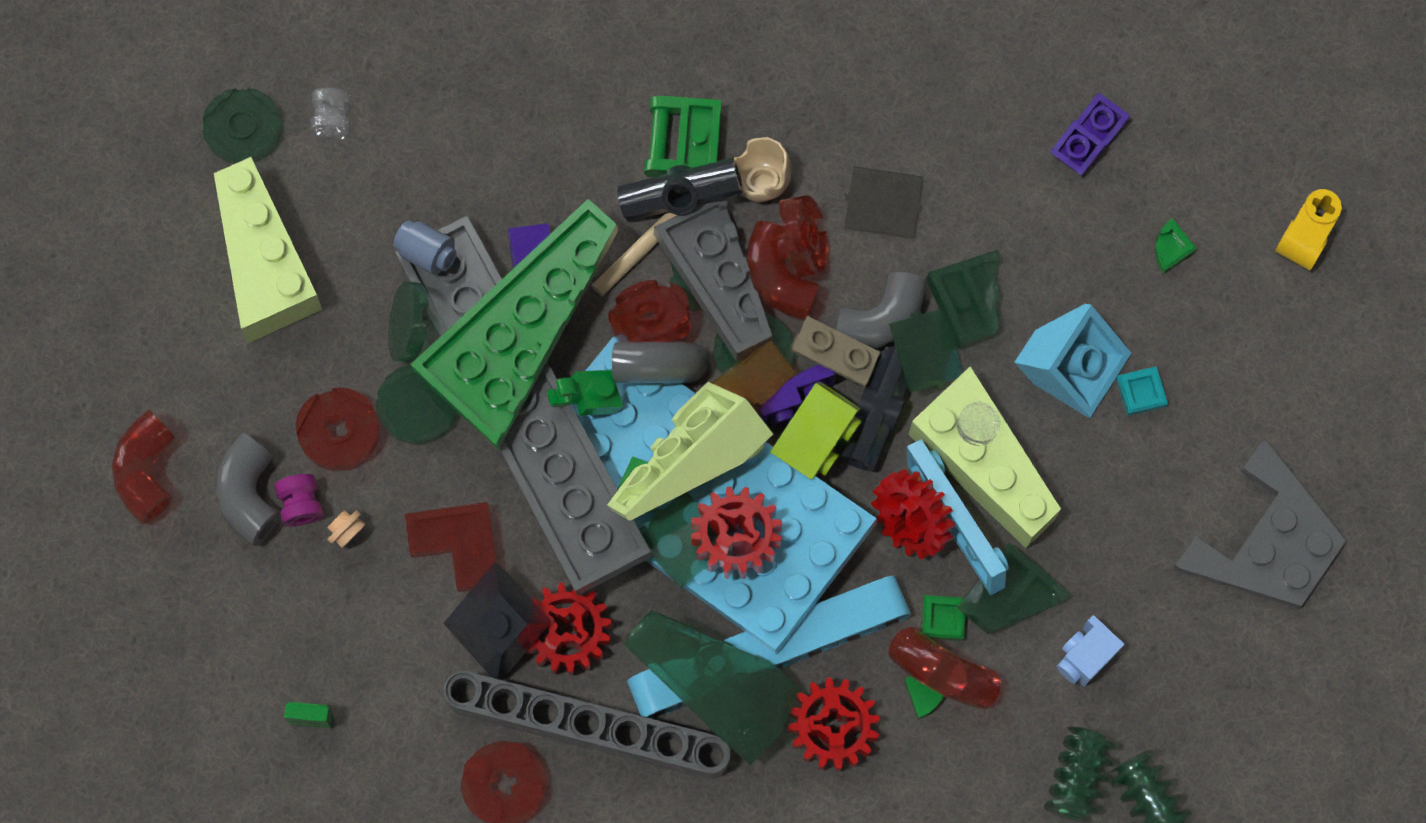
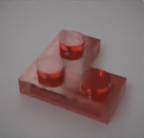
M488 502L405 514L411 558L452 552L458 592L471 590L491 565L496 563Z

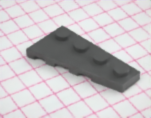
M723 198L702 203L685 215H677L654 226L653 235L737 361L770 344L772 333L758 292L754 289L750 278V269L746 257H743L734 222H731L727 210L726 199Z

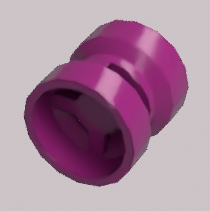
M297 474L283 478L274 484L277 498L283 501L284 508L280 513L284 526L297 527L317 522L324 517L322 505L315 497L318 487L314 475Z

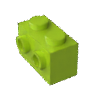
M818 381L770 453L811 480L818 472L826 476L839 456L833 452L841 438L848 442L860 425L861 420L855 416L861 408Z

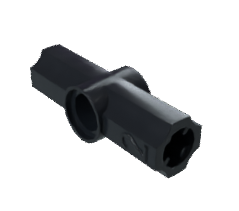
M733 157L693 168L686 165H675L669 168L665 175L618 186L617 194L623 217L629 222L666 212L675 215H685L691 212L698 204L743 194V184L738 163ZM681 186L685 187L689 191L686 193H677L673 191L672 188Z
M885 346L870 385H866L858 407L861 409L855 417L861 420V423L850 440L846 441L842 451L841 459L850 466L863 471H874L889 432L892 433L896 420L905 401L903 398L904 393L916 368L918 358L910 354L909 351L899 347Z

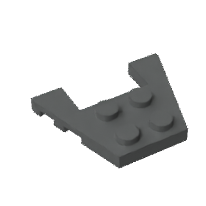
M1262 440L1240 472L1276 496L1233 560L1195 536L1173 569L1180 573L1199 576L1219 585H1228L1247 591L1248 594L1299 609L1346 540L1270 444Z

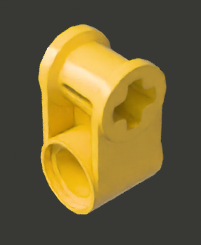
M1318 189L1312 192L1307 197L1295 220L1291 221L1274 252L1310 271L1328 241L1327 237L1341 213L1342 206L1339 197L1327 189ZM1317 208L1325 211L1322 217L1315 214Z

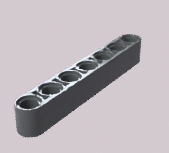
M468 671L453 673L444 684V696L448 706L454 713L461 716L704 779L721 777L729 766L730 749L728 744L716 735ZM461 685H470L476 691L472 700L466 703H459L453 699L455 689ZM503 695H510L517 700L515 708L507 714H501L494 709L495 701ZM542 706H552L558 711V716L550 724H540L534 719L536 711ZM591 716L599 722V727L593 734L582 735L575 729L577 721L582 717ZM624 727H633L640 733V738L634 745L624 746L616 739L618 731ZM667 737L677 739L682 746L680 752L672 757L662 755L657 748L662 739ZM715 748L722 754L723 760L718 766L706 767L700 762L699 754L704 749Z

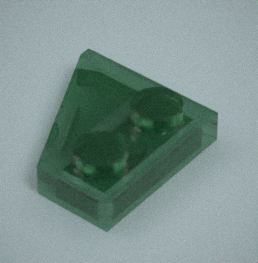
M998 250L930 271L925 278L957 349L993 338L998 332V312L996 311V302L999 299L997 265L1000 262V253Z
M1010 543L1001 550L1009 567L1006 571L1005 588L990 596L981 580L978 579L956 607L988 635L1067 600L1071 595Z

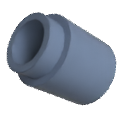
M408 220L404 222L398 229L393 241V247L399 251L400 257L433 275L439 274L442 270L447 271L454 263L457 251L454 249V239L421 221L414 223Z

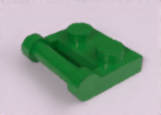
M675 96L651 97L649 111L653 114L650 153L649 159L645 160L644 175L647 177L665 175L669 168L675 165H686L693 168L717 162L722 100ZM671 114H680L677 160L665 159L668 118Z

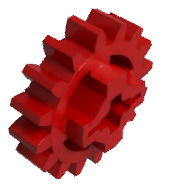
M902 469L898 473L893 472L880 481L881 485L873 490V493L878 498L871 502V506L879 510L880 513L875 518H877V522L884 524L885 528L882 534L883 536L889 535L893 539V547L898 548L900 545H903L907 556L910 557L916 552L920 559H924L928 555L933 556L946 547V543L953 538L949 530L955 527V522L947 518V514L953 510L950 506L942 504L941 500L945 496L943 491L936 492L933 489V481L931 479L925 483L922 482L920 472L915 471L909 475L906 469Z
M731 486L726 487V497L720 498L715 492H712L710 494V506L703 503L698 505V514L702 518L694 517L691 519V529L697 531L690 534L691 545L700 546L696 550V558L698 561L709 558L708 571L711 573L719 566L722 567L724 578L726 579L730 577L732 570H738L740 577L746 579L747 569L750 567L760 574L763 572L762 560L773 563L775 552L772 548H781L782 537L776 534L782 531V521L773 519L776 516L775 505L764 508L765 495L760 493L754 499L749 498L748 487H744L740 495H734ZM758 519L765 530L764 539L760 537V532L754 529ZM709 527L713 529L714 534L719 536L716 539L715 546L711 544L708 538ZM739 529L744 530V535L738 533L737 531ZM729 530L736 534L733 537L729 536Z
M563 582L558 584V593L552 594L548 588H543L544 600L541 602L534 598H531V600L551 620V624L548 626L549 634L545 637L543 644L538 638L526 652L527 655L538 652L539 654L535 661L536 665L541 667L547 661L550 662L551 673L555 675L559 671L560 666H566L569 676L574 675L575 665L581 664L588 671L590 669L589 658L591 656L599 660L603 658V652L598 647L599 644L610 645L611 642L610 636L602 633V631L612 628L611 619L601 618L607 612L606 604L594 605L596 600V593L594 591L589 592L585 597L581 594L577 596L574 589L572 592H566ZM562 603H572L571 607L557 609L554 607ZM589 614L595 625L593 637H590L589 633L583 629V624ZM570 622H573L575 634L571 635L565 632L560 636L557 623L568 625ZM575 648L579 651L578 653L571 655L559 654L562 650Z
M828 677L823 689H820L815 682L810 683L809 690L811 695L809 697L800 692L796 696L797 702L802 707H790L788 715L796 719L797 722L789 724L787 732L798 734L799 736L793 741L792 747L793 749H800L802 747L806 749L803 757L805 763L813 757L818 758L819 770H823L827 762H833L835 771L840 772L844 760H847L852 767L857 766L858 758L856 754L859 752L868 757L871 749L865 742H876L879 736L877 732L870 729V727L880 722V716L869 715V711L875 705L874 700H867L865 702L861 700L864 691L863 687L857 688L854 692L849 691L848 679H844L840 687H834L832 678ZM840 699L850 703L857 711L850 712L840 704ZM822 700L823 709L818 715L805 718L809 709L815 703ZM830 715L835 716L837 722H844L840 726L838 733H832L830 726H823V724L827 723ZM861 731V735L855 744L845 749L844 740L850 733ZM809 737H818L827 744V750L815 745Z

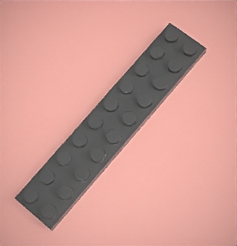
M468 216L437 230L454 239L455 242L454 249L457 251L454 263L447 271L442 270L439 274L433 275L400 257L399 251H395L439 337L502 280ZM546 362L499 450L578 596L651 558L652 554L634 520L629 521L607 506L618 490L572 406H550L547 390L557 389V379L548 362Z

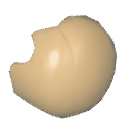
M769 137L753 138L747 142L745 152L739 157H734L741 173L743 194L740 195L742 197L761 203L779 197L789 186L792 163L781 142Z

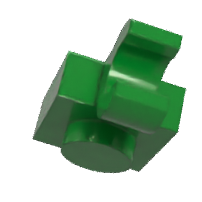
M612 370L576 371L570 378L557 379V389L547 390L551 407L577 405L580 416L616 414L623 407Z

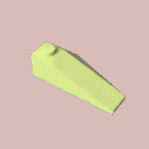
M707 382L671 419L675 427L666 439L657 438L650 447L654 453L648 464L640 465L631 472L607 506L613 512L631 521L756 456L773 433L746 398Z

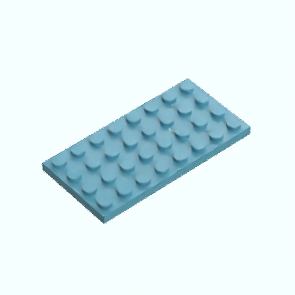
M612 337L586 371L612 370L613 346L615 342L620 341ZM616 383L623 405L616 414L580 416L577 405L571 406L617 489L632 456L649 462L654 453L650 447L657 438L666 439L675 427L671 419L696 393L681 383ZM765 442L763 449L756 456L747 459L743 464L658 506L655 513L648 511L633 520L652 554V557L645 561L777 654L876 526L877 518L816 476L811 480L770 453L773 447ZM730 486L734 491V495H740L744 487L749 488V498L754 499L760 493L764 494L765 502L763 507L775 505L776 516L773 519L782 521V531L776 533L782 537L781 548H772L775 552L774 562H768L763 559V572L760 574L752 567L748 568L746 579L740 577L738 570H732L730 577L726 579L724 578L723 568L720 566L711 573L708 571L709 558L698 561L696 550L700 546L691 545L690 534L697 532L691 529V519L694 517L702 518L698 514L699 503L710 506V494L715 492L720 498L726 497V487ZM758 519L754 529L760 532V537L764 539L765 530ZM709 527L708 538L711 544L715 546L716 539L719 536L714 534L713 529ZM739 529L737 531L738 533L744 535V530ZM729 530V536L733 537L736 533Z

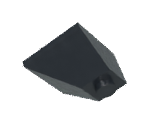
M493 563L443 624L492 678L503 680L551 624V620L498 563Z

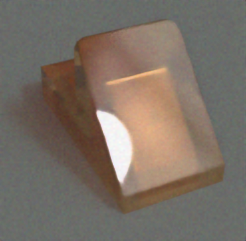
M769 340L711 383L746 398L751 406L757 402L762 405L795 374V371L774 343Z

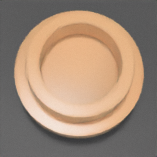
M344 510L327 527L333 533L327 540L331 544L335 541L343 548L364 527L365 523L359 518L361 513L356 510L350 515Z

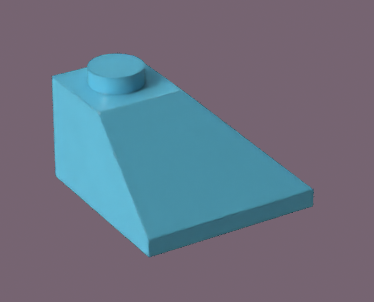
M1085 303L1036 329L1014 363L1034 385L1084 416L1091 418L1132 353L1091 304Z

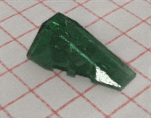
M653 610L622 640L623 644L748 764L751 765L781 735L800 688L769 659L759 655L754 656L736 648L735 645L729 642L714 639L698 632L696 628Z

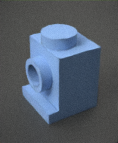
M1094 615L1082 628L1087 634L1084 636L1078 631L1062 647V650L1067 654L1056 666L1065 679L1073 684L1078 681L1084 687L1124 646V643Z

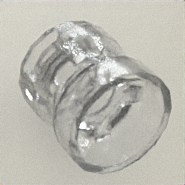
M320 88L312 92L311 107L315 110V113L310 119V133L320 139H344L349 136L350 121L347 118V112L351 109V94L338 88Z

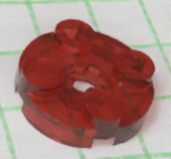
M810 195L781 200L779 212L783 223V234L779 235L777 240L781 257L783 259L790 258L795 273L799 278L821 274L819 271L825 270L828 265L829 244L827 231L819 232L816 219L823 218L818 204Z
M657 280L642 281L624 289L615 298L617 305L613 308V311L610 309L608 314L614 337L619 342H673L676 339L687 336L691 330V309L684 290L670 282V287L658 286ZM651 312L654 316L645 318L644 314Z
M343 387L331 388L332 391L324 392L320 395L317 393L303 404L296 419V434L301 449L312 463L327 470L349 471L355 469L373 453L379 440V421L370 402L362 394ZM340 420H344L346 422L345 429L348 431L347 434L339 436L337 439L331 438L332 433L327 429L330 423L337 425Z
M508 741L490 743L476 751L464 765L461 780L463 799L472 815L484 823H525L539 810L538 808L543 803L547 790V778L544 767L539 758L522 743ZM505 773L507 778H516V784L511 786V794L508 796H503L500 790L493 791L491 788L497 782V775Z

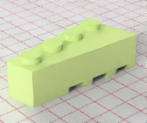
M249 157L214 173L240 326L247 342L255 341L321 311L322 307L252 158Z
M971 367L963 372L912 421L908 435L916 442L922 439L929 452L935 450L944 464L945 471L1025 548L1055 521L1061 508Z

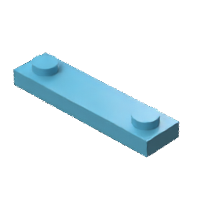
M922 439L907 446V466L913 474L915 471L920 472L922 482L925 483L931 479L933 481V489L936 492L943 491L945 494L941 502L943 505L952 508L953 511L947 514V518L955 522V527L949 530L990 596L1004 589L1006 571L1009 569L1007 560L999 548L992 549L944 475V464L935 450L929 452Z

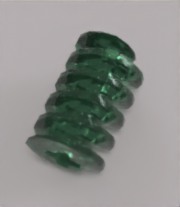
M1070 726L1067 729L1073 735L1065 736L1062 741L1063 746L1069 751L1060 752L1058 755V761L1064 767L1056 768L1053 773V777L1059 783L1050 785L1048 790L1049 794L1056 800L1046 801L1043 808L1051 814L1075 822H1086L1084 820L1085 815H1098L1100 811L1089 804L1090 799H1103L1104 797L1102 792L1094 788V783H1107L1109 779L1099 772L1098 769L1099 767H1111L1113 765V761L1104 756L1103 752L1104 750H1117L1118 745L1100 733Z
M1153 749L1141 752L1109 772H1118L1111 782L1113 788L1127 787L1120 797L1121 802H1136L1129 812L1131 818L1145 816L1142 823H1184L1191 814L1189 808L1182 810L1174 808L1182 798L1180 793L1166 795L1165 792L1173 783L1172 779L1157 780L1156 777L1164 766L1162 764L1151 766L1147 764L1155 753Z

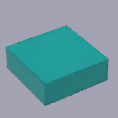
M1157 366L1117 375L1116 382L1127 417L1167 407L1168 402Z

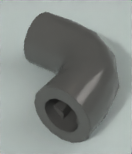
M905 272L888 274L881 302L871 309H855L840 306L836 330L873 349L881 348L899 340L917 320L924 302L926 280L918 275Z
M615 342L612 351V374L616 383L698 382L705 377L710 366L709 354L705 348L692 342Z
M241 432L228 448L217 469L215 495L222 517L238 535L253 546H258L273 531L280 519V513L264 502L257 492V481L274 456L250 436Z

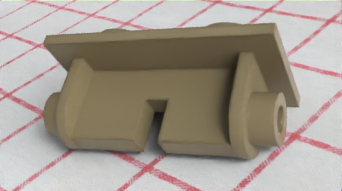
M809 316L805 318L800 332L797 333L791 345V351L795 352L796 355L803 356L863 387L866 386L880 354L879 351Z

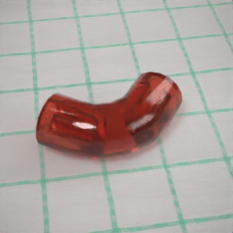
M757 221L748 242L746 257L754 289L757 290L768 306L786 316L805 321V318L809 316L819 284L796 276L787 267L786 257L793 238L792 233L779 224L769 221Z
M150 410L145 411L136 419L120 438L111 465L116 493L126 509L142 525L156 518L167 508L172 500V495L155 477L153 466L158 456L176 438Z
M916 627L905 628L896 634L891 641L889 647L891 660L904 672L931 690L951 700L979 709H987L998 699L1001 681L995 670L967 661L949 652Z

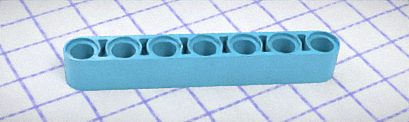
M884 577L815 604L777 654L747 632H743L643 671L628 679L627 684L640 716L653 719V714L663 710L667 714L693 704L691 699L702 695L708 698L731 689L730 684L742 679L746 683L771 673L769 669L782 664L784 668L809 658V653L821 649L822 652L848 643L847 638L860 634L863 637L886 628L885 623L898 619L899 622L904 621L911 616V612L896 577Z

